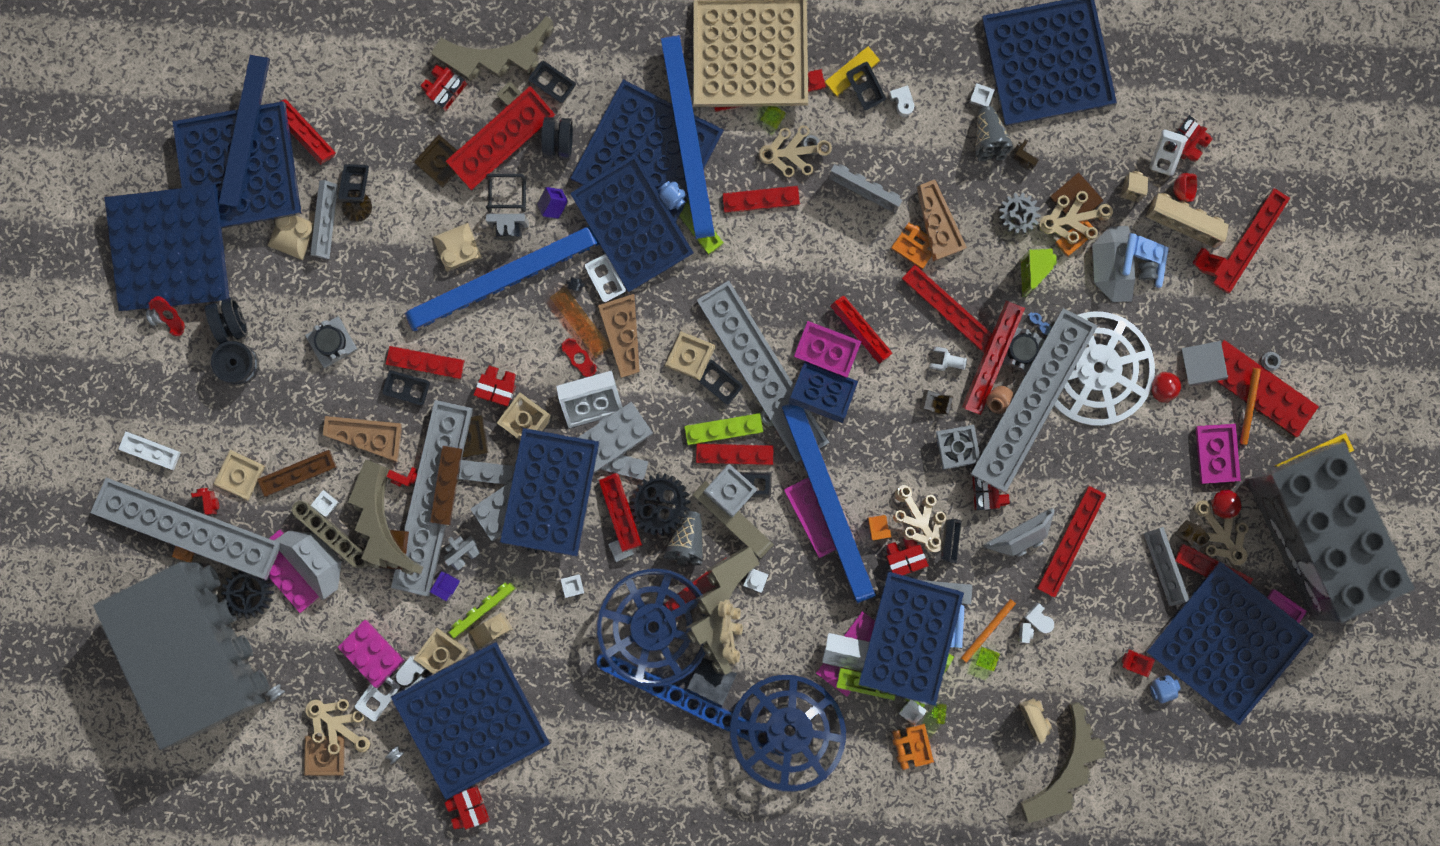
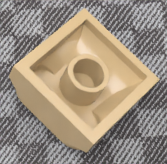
M296 215L275 219L276 225L268 246L303 260L313 238L314 223Z
M468 223L433 237L447 272L482 258Z
M519 393L497 424L521 440L523 428L543 431L551 415L522 393Z
M436 628L414 660L434 674L464 658L469 650L463 644L457 642L439 628Z
M1033 698L1019 703L1034 740L1039 743L1044 742L1046 736L1050 734L1049 730L1052 727L1047 718L1044 719L1041 713L1044 711L1041 702Z

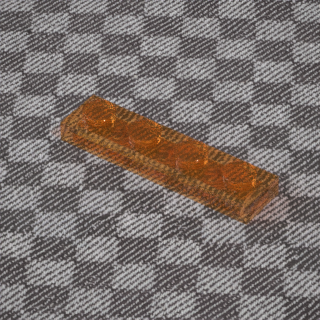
M565 286L550 297L595 358L611 347Z

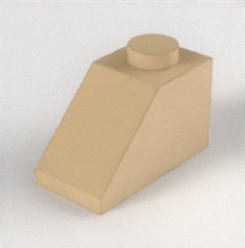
M1129 172L1125 177L1120 197L1135 202L1141 201L1147 195L1148 177L1143 176L1141 172Z
M500 613L471 630L470 634L478 648H481L512 630V627L504 613Z

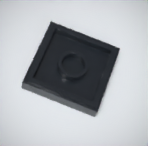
M703 658L686 691L722 708L737 673L733 671L726 675L717 673L712 666L713 662Z

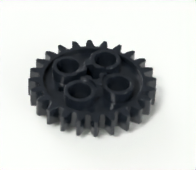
M657 473L656 479L650 475V481L643 479L644 485L638 484L639 491H633L636 498L630 499L635 502L634 505L630 506L631 509L635 510L632 516L637 517L634 522L639 524L638 528L644 529V532L648 534L651 532L654 536L657 533L664 536V532L671 534V528L677 531V524L683 525L681 519L688 518L684 513L685 511H690L686 507L687 504L691 503L690 500L686 499L690 494L684 492L687 487L681 485L682 481L676 480V477L672 475L669 477V475L664 473L662 477V475ZM656 490L655 496L651 498L652 492ZM673 493V498L668 500L669 495ZM651 501L657 504L664 503L666 505L675 506V508H668L666 506L661 505L657 507L654 504H645V502ZM649 509H652L651 515L647 517V512ZM669 512V517L664 519L665 514Z

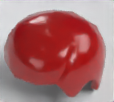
M1182 173L1176 178L1173 191L1178 200L1183 202L1194 201L1197 191L1196 174Z
M1161 372L1153 380L1151 393L1154 399L1159 402L1169 403L1179 395L1181 382L1173 373Z
M1222 490L1216 493L1211 501L1213 513L1222 519H1231L1237 516L1242 507L1239 496L1230 490Z

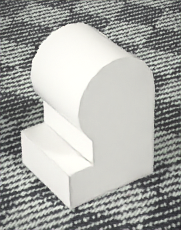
M905 86L889 92L890 100H896L897 113L903 117L909 116L914 110V102L909 87Z
M1036 603L1024 618L1039 632L1049 633L1054 628V621L1052 618L1044 616L1041 612L1045 608Z
M410 656L396 674L397 682L401 685L411 684L415 680L416 673L421 675L426 671L425 667L414 660V656Z

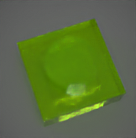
M768 106L760 121L777 130L786 116V112L776 106Z
M981 647L975 665L994 672L1000 653Z
M937 703V707H933L932 719H935L937 724H945L947 706L945 703Z

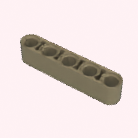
M705 480L692 495L743 541L746 546L751 547L753 552L761 559L774 544L739 511L731 518L707 497L703 491L710 484Z
M297 501L293 504V515L355 568H366L368 566V561L364 560L362 565H359L356 561L357 556L363 555L365 550L328 518L313 508L310 503ZM304 504L307 510L304 515H301L299 507ZM319 517L321 524L316 528L313 525V520ZM331 529L336 534L333 540H330L327 536ZM348 542L350 549L345 553L342 550V545Z

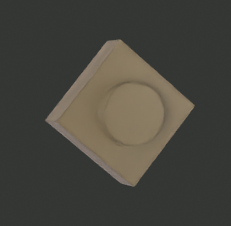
M509 81L496 95L508 106L521 92Z

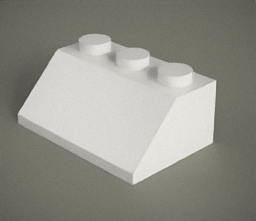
M612 371L556 386L568 428L608 418L622 408Z

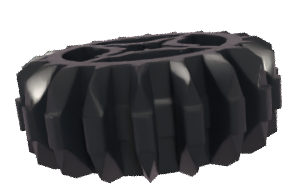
M238 569V574L231 572L233 579L226 577V581L229 584L222 585L227 590L221 592V595H226V598L222 601H228L227 608H233L231 611L232 615L238 612V618H242L244 615L245 619H250L251 615L253 618H257L258 613L261 615L265 613L262 607L265 609L270 608V605L266 602H273L274 599L270 598L269 594H275V591H269V588L274 586L273 583H266L270 580L269 576L265 580ZM244 578L242 587L239 590H234L237 582ZM251 578L260 584L261 590L254 588ZM247 590L251 592H256V594H251L248 596L239 593ZM234 596L242 599L244 608L236 603ZM256 596H261L259 603L251 608L253 599Z

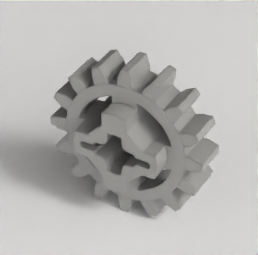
M1014 193L1013 199L1008 196L1006 198L1007 202L1003 201L1001 203V206L1004 208L998 211L1003 214L999 217V220H1004L1002 227L1008 226V232L1013 229L1015 235L1018 234L1019 230H1021L1022 234H1025L1026 229L1032 231V225L1036 226L1038 224L1035 219L1041 217L1040 214L1036 213L1040 210V207H1035L1036 200L1030 201L1031 195L1025 198L1024 193L1020 197H1018L1017 193ZM1013 203V210L1007 212L1008 207ZM1018 210L1019 212L1024 213L1021 217L1020 215H1016V212ZM1032 215L1030 222L1026 224V217Z

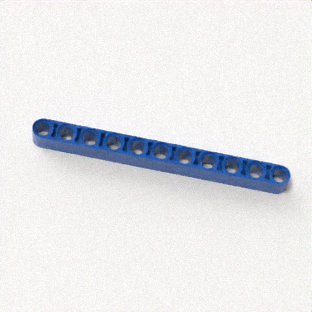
M680 35L661 38L695 237L696 239L715 236Z
M590 226L418 305L406 311L404 315L411 330L417 331V328L421 326L425 327L435 322L434 320L440 317L441 319L447 317L457 309H464L474 301L479 302L487 298L486 296L491 293L494 295L504 290V287L508 285L511 287L521 282L523 278H530L538 274V271L554 267L556 263L573 258V255L584 253L590 250V247L598 246L600 243Z
M790 403L781 406L855 600L858 604L876 597L803 408Z
M603 655L598 656L596 662L601 670L730 732V726H726L722 720L725 716L732 717L733 712L717 707L673 683L664 685L661 692H656L653 686L639 685L616 673L610 666H603L601 664ZM615 655L611 656V659L618 667L626 665L629 670L628 674L636 677L638 666ZM645 670L646 680L663 679ZM678 690L681 693V698L676 701L671 699V691ZM696 699L699 706L691 709L688 706V701ZM708 707H713L716 710L714 717L706 716L705 710ZM738 716V721L749 722V720ZM737 729V736L750 742L749 733L743 734ZM755 731V737H756V741H757V743H758V746L762 748V747H764V746L768 743V741L765 742V743H761V742L758 740V735H759L760 733H766V732H764V731ZM774 749L770 751L778 756H783V754L778 753Z

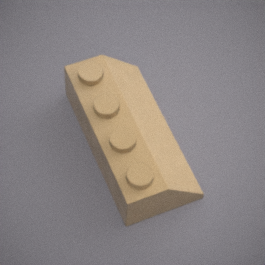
M1158 193L1154 197L1146 215L1147 218L1213 248L1225 242L1229 226L1224 223L1223 219L1206 215L1207 212L1204 210L1190 208L1188 203L1183 201L1177 202L1165 193Z

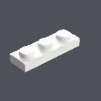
M125 432L119 446L121 451L171 470L175 469L181 454L179 451L129 432Z

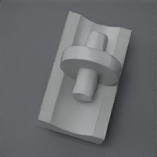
M461 536L456 540L452 537L448 538L450 544L445 549L449 553L444 556L448 566L452 565L456 570H459L465 565L464 560L461 558L463 554L467 553L471 559L479 555V550L472 536L468 537L465 541Z

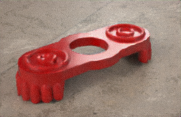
M160 296L151 299L149 309H155L159 318L169 326V333L173 336L182 335L185 324L178 316L177 311ZM166 310L172 312L173 318H166L163 312Z
M573 338L565 339L561 348L570 358L572 365L577 367L585 377L595 375L597 367L590 360L588 353L581 349ZM577 353H583L585 356V361L581 364L574 361V356Z

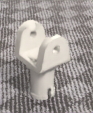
M933 347L934 352L945 355L942 365L930 363L929 368L944 371L949 366L965 370L967 358L952 356L946 348Z

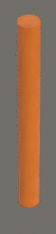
M1253 368L1240 438V444L1244 445L1248 444L1261 372V369Z
M1010 599L963 654L962 660L966 663L970 660L1016 605L1013 600Z

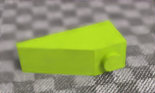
M840 668L836 688L891 700L895 699V695L859 686L861 671Z

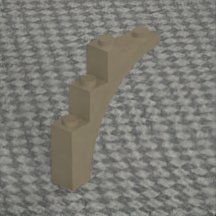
M546 16L527 36L512 44L493 49L466 48L440 38L431 55L434 59L470 82L473 78L476 79L480 75V67L501 78L502 75L505 76L509 72L510 63L529 75L531 72H534L539 64V57L535 52L539 53L544 45L543 40L546 36L550 37L554 31L553 20Z
M365 459L348 503L355 505L353 509L362 512L355 531L361 533L360 537L369 540L361 559L368 561L367 565L378 569L379 566L387 568V565L397 569V566L402 567V572L413 575L414 572L421 574L424 567L411 560L401 551L387 525L384 510V494L388 478L386 476L390 469Z
M744 547L707 569L709 574L707 578L715 587L696 598L698 601L697 607L705 616L686 627L688 630L686 634L691 643L697 645L704 644L702 646L707 656H711L714 670L723 675L730 673L732 670L728 660L723 658L724 646L721 643L723 617L718 615V606L720 601L729 600L737 584L749 571L760 564L751 547Z
M1079 702L1069 704L1073 735L1070 751L1064 766L1057 777L1045 789L1035 796L1020 802L1027 823L1072 810L1074 799L1071 792L1067 790L1089 783L1090 772L1088 767L1083 764L1105 757L1106 746L1104 741L1098 737L1091 738L1090 735H1093L1089 723L1086 724L1084 718L1087 716L1086 710Z

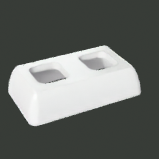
M1163 130L1152 157L1150 169L1168 176L1174 175L1187 137ZM1166 141L1177 144L1174 153L1163 149ZM1160 158L1171 162L1168 170L1157 167Z
M606 254L585 264V268L603 302H607L625 292V287ZM602 264L606 265L609 271L608 274L598 278L594 269ZM614 281L617 290L611 294H606L603 285Z
M389 677L385 680L386 683L392 686L388 695H383L370 684L355 705L358 711L372 721H376L391 701V696L396 694L400 688V685ZM370 697H374L380 702V706L376 711H372L366 706Z

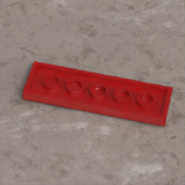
M529 86L445 162L466 186L472 190L486 178V174H490L543 127L544 117H554L555 113L536 91Z
M1223 340L1221 345L1228 379L1216 382L1247 403L1253 368L1261 369L1254 409L1297 438L1319 406Z

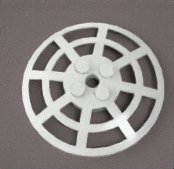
M1106 312L1079 314L1078 316L1086 320L1090 317H1105L1118 321V324L1114 331L1105 328L1096 329L1094 334L1111 336L1107 346L1096 344L1095 338L1092 336L1088 343L1089 347L1084 350L1075 370L1068 379L1078 378L1084 386L1080 395H1078L1067 381L1064 389L1076 400L1071 410L1065 408L1058 399L1054 406L1068 418L1082 424L1103 426L1119 422L1136 412L1150 393L1155 376L1153 353L1144 335L1126 319ZM1125 326L1129 327L1139 337L1146 351L1135 352L1130 342L1121 335ZM1118 340L1127 348L1130 355L1124 357L1118 355L1114 350ZM1148 358L1149 379L1146 389H1143L1136 384L1139 374L1138 361ZM1099 362L1103 365L1102 373H1097L1094 370L1095 363ZM1133 362L1132 379L1129 380L1121 375L1122 365ZM1117 382L1127 387L1121 395L1112 399L1110 387L1114 386ZM1091 390L1102 391L1105 401L1095 402L1086 398ZM1131 391L1141 396L1131 409L1116 416L1114 405L1124 400ZM1082 405L1094 408L1106 407L1108 419H1090L1079 416L1077 413Z

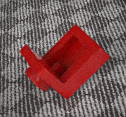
M1201 248L1193 260V264L1200 272L1218 278L1228 263L1225 257L1210 254L1206 248Z
M412 467L407 477L389 470L386 477L391 479L390 483L399 487L402 484L410 487L411 484L416 483L418 469Z
M208 488L196 489L197 493H191L193 498L203 497L205 515L217 514L219 501L215 498L214 491H208Z
M1129 649L1128 653L1123 655L1122 668L1148 678L1155 659Z

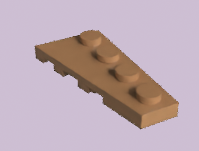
M936 180L919 185L917 191L933 262L965 250L967 247Z
M631 294L598 305L621 378L640 373L635 295Z
M325 416L324 436L398 462L402 432L401 423Z

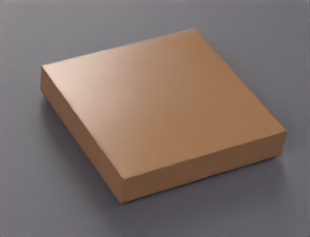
M305 736L304 776H343L345 736H337L340 752L335 755L328 751L330 744L329 736H325L324 741L321 743H316L312 736ZM315 736V739L319 741L322 739V736ZM337 745L331 746L332 752H336L338 750Z

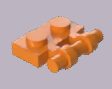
M908 222L905 229L911 233L907 236L902 232L891 249L923 270L932 256L931 251L928 250L930 246L928 236L920 230L919 226H914ZM915 236L925 242L923 246L913 240Z
M925 724L905 728L907 736L901 737L900 730L892 731L894 737L892 739L893 745H896L898 753L897 761L900 763L902 770L909 768V760H913L915 767L934 763ZM909 742L911 753L906 754L903 744Z

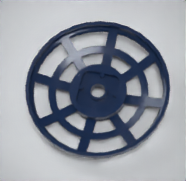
M645 569L625 576L608 591L598 611L596 635L603 657L616 673L639 685L664 686L675 683L689 675L700 664L706 654L702 647L704 644H701L694 660L685 669L681 670L676 662L685 652L691 641L687 637V629L686 632L676 630L675 618L684 614L686 627L692 624L690 610L697 607L698 601L695 598L685 603L678 594L669 590L671 578L684 584L696 598L701 596L702 593L690 580L673 571ZM644 575L664 576L660 587L647 586L637 589L632 580ZM626 584L630 594L621 601L616 612L606 610L605 608L612 595L622 585ZM658 592L655 604L645 605L640 594ZM668 595L673 598L680 607L670 611L663 606L665 596ZM633 599L638 609L633 613L632 617L621 614L624 607ZM603 617L613 620V636L616 643L607 650L602 637ZM652 621L658 625L657 630L653 633L648 630V624ZM619 622L629 624L630 635L623 640L619 636ZM674 637L683 639L684 641L680 648L672 655L667 646ZM635 642L642 648L640 659L632 656L625 647ZM650 650H661L665 657L662 661L647 662ZM620 651L629 661L638 665L636 677L618 667L611 659V656ZM669 665L675 674L660 680L643 679L645 668H659Z
M777 675L754 684L740 698L731 717L730 742L737 762L754 781L771 790L798 792L815 787L835 770L845 749L846 727L838 704L823 687L804 677ZM789 680V691H779L766 696L759 689L773 681ZM797 681L816 688L826 698L817 703L808 695L797 692ZM753 693L760 703L754 709L749 722L738 721L743 704ZM789 696L788 707L778 710L771 702L776 698ZM797 698L805 700L813 708L806 713L797 709ZM830 704H832L838 716L841 735L830 733L829 722L823 711ZM765 706L772 716L767 723H756L759 712ZM819 714L823 722L824 731L813 730L810 719ZM791 726L794 729V735L787 736L784 728ZM737 729L749 730V739L755 754L747 761L744 759L738 745ZM755 731L766 732L768 743L761 749L756 741ZM812 738L823 739L822 746L816 756L808 748ZM829 741L838 742L840 746L837 755L830 767L825 771L819 760L826 752ZM774 749L778 753L783 754V764L780 765L773 762L766 755ZM802 752L808 760L807 763L802 765L790 766L792 755ZM761 760L770 768L781 771L780 784L763 778L751 767ZM813 767L818 774L817 778L809 782L788 785L789 773L801 772Z

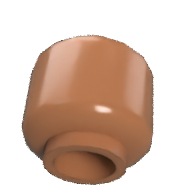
M997 386L989 393L986 404L992 412L1003 414L1010 405L1014 394L1006 386Z

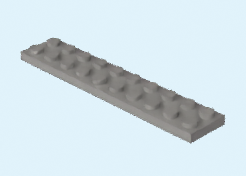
M727 281L697 299V303L797 463L801 460L781 407L789 404L794 385L730 281ZM768 408H772V409L776 410V412H777V414H778V418H777L776 421H775V418H776L775 412L772 411V410H768ZM804 409L820 449L827 445L829 441L811 412Z
M1064 308L1062 309L973 469L972 476L1004 493L1007 492L1098 325Z
M438 400L434 401L404 530L409 532L406 555L424 568L421 574L414 572L413 575L395 569L391 586L393 589L430 596L446 529L444 524L430 522L442 446L460 448L464 451L473 408Z
M630 402L577 438L600 442L594 473H596L653 435V432L634 404ZM512 481L471 508V511L492 542L502 535Z
M107 477L90 512L265 580L268 578L280 549L279 542Z

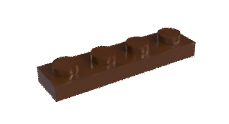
M442 446L431 523L451 525L463 449Z
M326 450L257 480L264 497H268L337 468L331 451Z

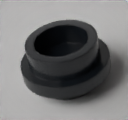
M571 277L570 280H566L568 289L582 291V287H585V283L582 282L581 278Z

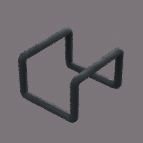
M486 174L488 179V205H486V209L488 212H491L492 209L521 208L522 212L526 211V178L523 174ZM491 177H521L522 205H492Z

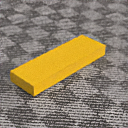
M869 46L825 81L827 87L836 97L851 86L846 76L849 70L864 62H868L872 69L880 62V59ZM862 71L853 76L855 82L864 75Z

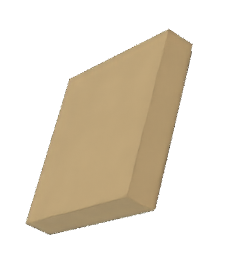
M680 331L665 366L700 381L716 346Z
M230 450L213 485L249 501L258 483L257 479L261 477L265 466Z

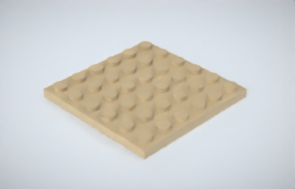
M694 0V107L808 106L807 0Z

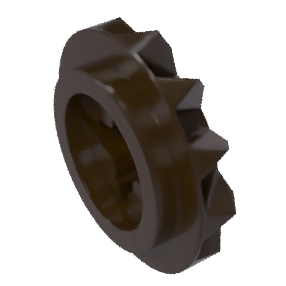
M358 191L348 194V197L360 196ZM365 194L364 202L359 203L363 211L356 209L353 212L354 207L350 203L343 202L341 207L345 217L353 222H361L367 219L372 212L370 198Z

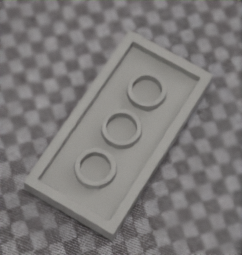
M834 164L829 179L896 214L902 203V199H900L897 193L892 191L888 193L883 190L880 184L875 182L871 184L866 181L863 175L858 173L854 175L844 165L839 164L837 166Z

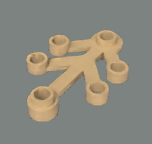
M803 125L799 127L798 133L785 149H778L784 139L791 137V131L788 128H782L778 137L771 145H765L760 149L759 159L765 164L773 163L783 171L786 177H792L795 174V169L792 166H787L778 158L787 157L802 169L803 174L811 175L814 171L813 166L806 164L797 155L819 153L822 156H827L832 151V145L830 142L822 140L817 145L797 147L801 140L810 134V129ZM806 128L807 134L802 135L801 129ZM784 130H787L789 133L787 137L782 136ZM823 145L828 146V150L826 152H823L821 150V147ZM767 151L772 153L770 158L765 157ZM806 166L811 167V171L809 173H806L804 171V168ZM787 168L792 169L791 175L786 174L785 171Z
M1080 191L1077 193L1076 201L1066 217L1058 218L1062 209L1066 208L1069 204V198L1063 195L1058 198L1057 206L1052 214L1044 216L1040 220L1039 226L1043 233H1056L1065 238L1070 244L1077 243L1079 239L1078 233L1075 231L1068 232L1060 226L1068 225L1084 234L1087 239L1093 240L1098 234L1097 229L1094 227L1088 228L1081 224L1080 221L1094 218L1106 221L1112 216L1113 209L1108 204H1102L1097 210L1076 214L1081 205L1088 199V194ZM1083 195L1085 200H1080L1078 196ZM1061 199L1066 200L1065 205L1060 203ZM1102 209H1107L1109 213L1104 214ZM1046 222H1052L1053 226L1048 227ZM1088 231H1093L1095 235L1090 236ZM1074 235L1076 240H1071L1069 236Z
M906 485L900 486L895 491V497L898 501L906 503L914 518L906 516L904 511L898 510L894 513L893 520L896 523H904L921 529L924 534H918L914 528L907 527L903 531V537L906 540L912 539L923 543L925 549L929 552L936 553L940 551L943 540L939 535L942 523L946 520L945 513L939 511L933 516L934 526L932 531L928 526L932 507L936 504L935 496L928 495L924 498V508L921 514L911 497V488ZM928 498L932 500V504L928 502ZM897 514L901 515L902 519H899ZM937 515L941 516L942 521L937 518ZM907 531H910L912 536H909Z
M1204 500L1198 501L1194 506L1195 513L1199 516H1204L1216 533H1207L1210 536L1208 541L1223 543L1228 549H1217L1214 545H1208L1204 549L1205 555L1209 557H1226L1234 565L1243 564L1247 560V552L1243 548L1244 536L1249 529L1246 523H1238L1235 526L1237 535L1234 545L1230 539L1233 518L1225 519L1222 528L1210 512V504ZM1201 505L1206 506L1205 512L1201 511ZM1240 525H1243L1245 527V530L1243 532H1240L1239 530ZM1208 548H1213V554L1208 553ZM1236 552H1239L1241 554V557L1239 559H1236L1235 557Z
M730 600L720 601L718 606V615L723 617L721 643H724L723 658L727 659L729 664H735L740 660V651L735 649L733 633L734 635H742L743 625L740 623L734 624L731 622V619L739 620L741 610L740 608H733Z
M341 699L336 703L323 704L320 700H312L306 706V714L309 718L313 719L314 733L312 738L316 743H321L325 739V735L321 730L322 719L328 725L330 742L328 751L331 754L335 755L340 752L336 730L352 741L358 752L363 753L369 750L370 741L364 736L358 737L342 725V723L349 722L361 723L365 719L364 714H362L361 720L355 719V715L361 713L360 711L332 717L326 712L334 710L346 711L349 708V702ZM346 702V708L341 709L340 703ZM314 706L319 707V711L317 713L312 712V708ZM321 733L322 739L317 741L315 739L316 734ZM362 740L365 741L366 745L360 748L358 743ZM332 745H337L338 750L336 752L331 751Z

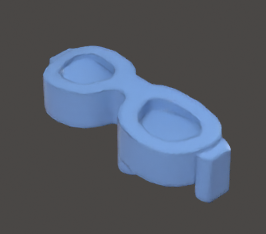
M1031 312L1028 315L1030 321L1037 324L1040 331L1048 336L1051 330L1050 324L1042 323L1041 315Z

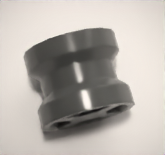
M1140 263L1139 269L1141 274L1139 275V280H1157L1158 274L1156 269L1158 268V263Z

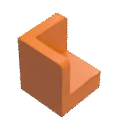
M886 515L867 518L871 541L891 537Z

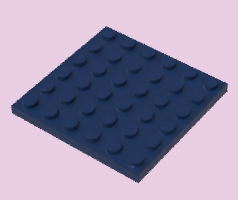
M1059 0L983 15L981 17L1004 126L1117 104L1095 0Z
M623 79L573 172L571 180L583 186L636 154L657 190L668 181L670 183L676 182L686 192L684 201L687 203L689 198L672 103ZM694 115L704 170L724 130ZM686 203L678 210L676 208L669 210L676 222Z
M284 101L264 104L260 107L239 208L219 204L238 109L172 121L182 188L216 185L221 229L302 214L287 110Z
M216 185L104 197L119 311L150 308L149 302L157 296L164 298L170 306L215 302L230 298Z
M1219 561L1189 597L1188 601L1184 603L1147 648L1146 652L1240 725L1314 635Z
M497 641L391 696L394 705L445 799L458 794L550 744Z

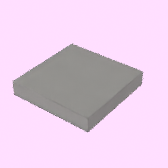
M1221 341L1182 348L1189 386L1228 379Z
M728 464L703 493L732 518L758 489L734 467Z

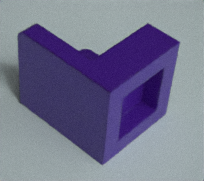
M545 187L537 206L542 216L559 219L568 200L562 189Z
M441 572L430 592L445 601H449L460 581L446 572Z

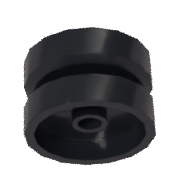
M544 117L541 135L543 159H554L556 151H558L560 160H570L573 143L572 118H561L558 127L555 117Z
M233 297L222 300L221 306L217 303L205 306L209 327L219 344L232 341V336L236 339L248 336V329L242 311Z
M227 341L220 344L214 350L211 356V368L220 380L233 385H244L256 377L259 370V358L251 347L238 341Z

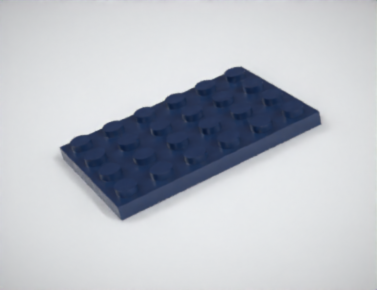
M636 154L570 193L628 292L694 254Z
M523 428L500 543L578 557L600 444L599 441Z
M888 571L859 686L935 707L964 592Z

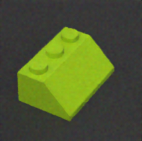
M1053 249L1028 250L1020 259L1022 297H1026L1056 266L1057 259L1056 254H1053Z

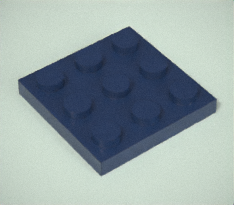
M805 361L788 403L843 424L858 381Z

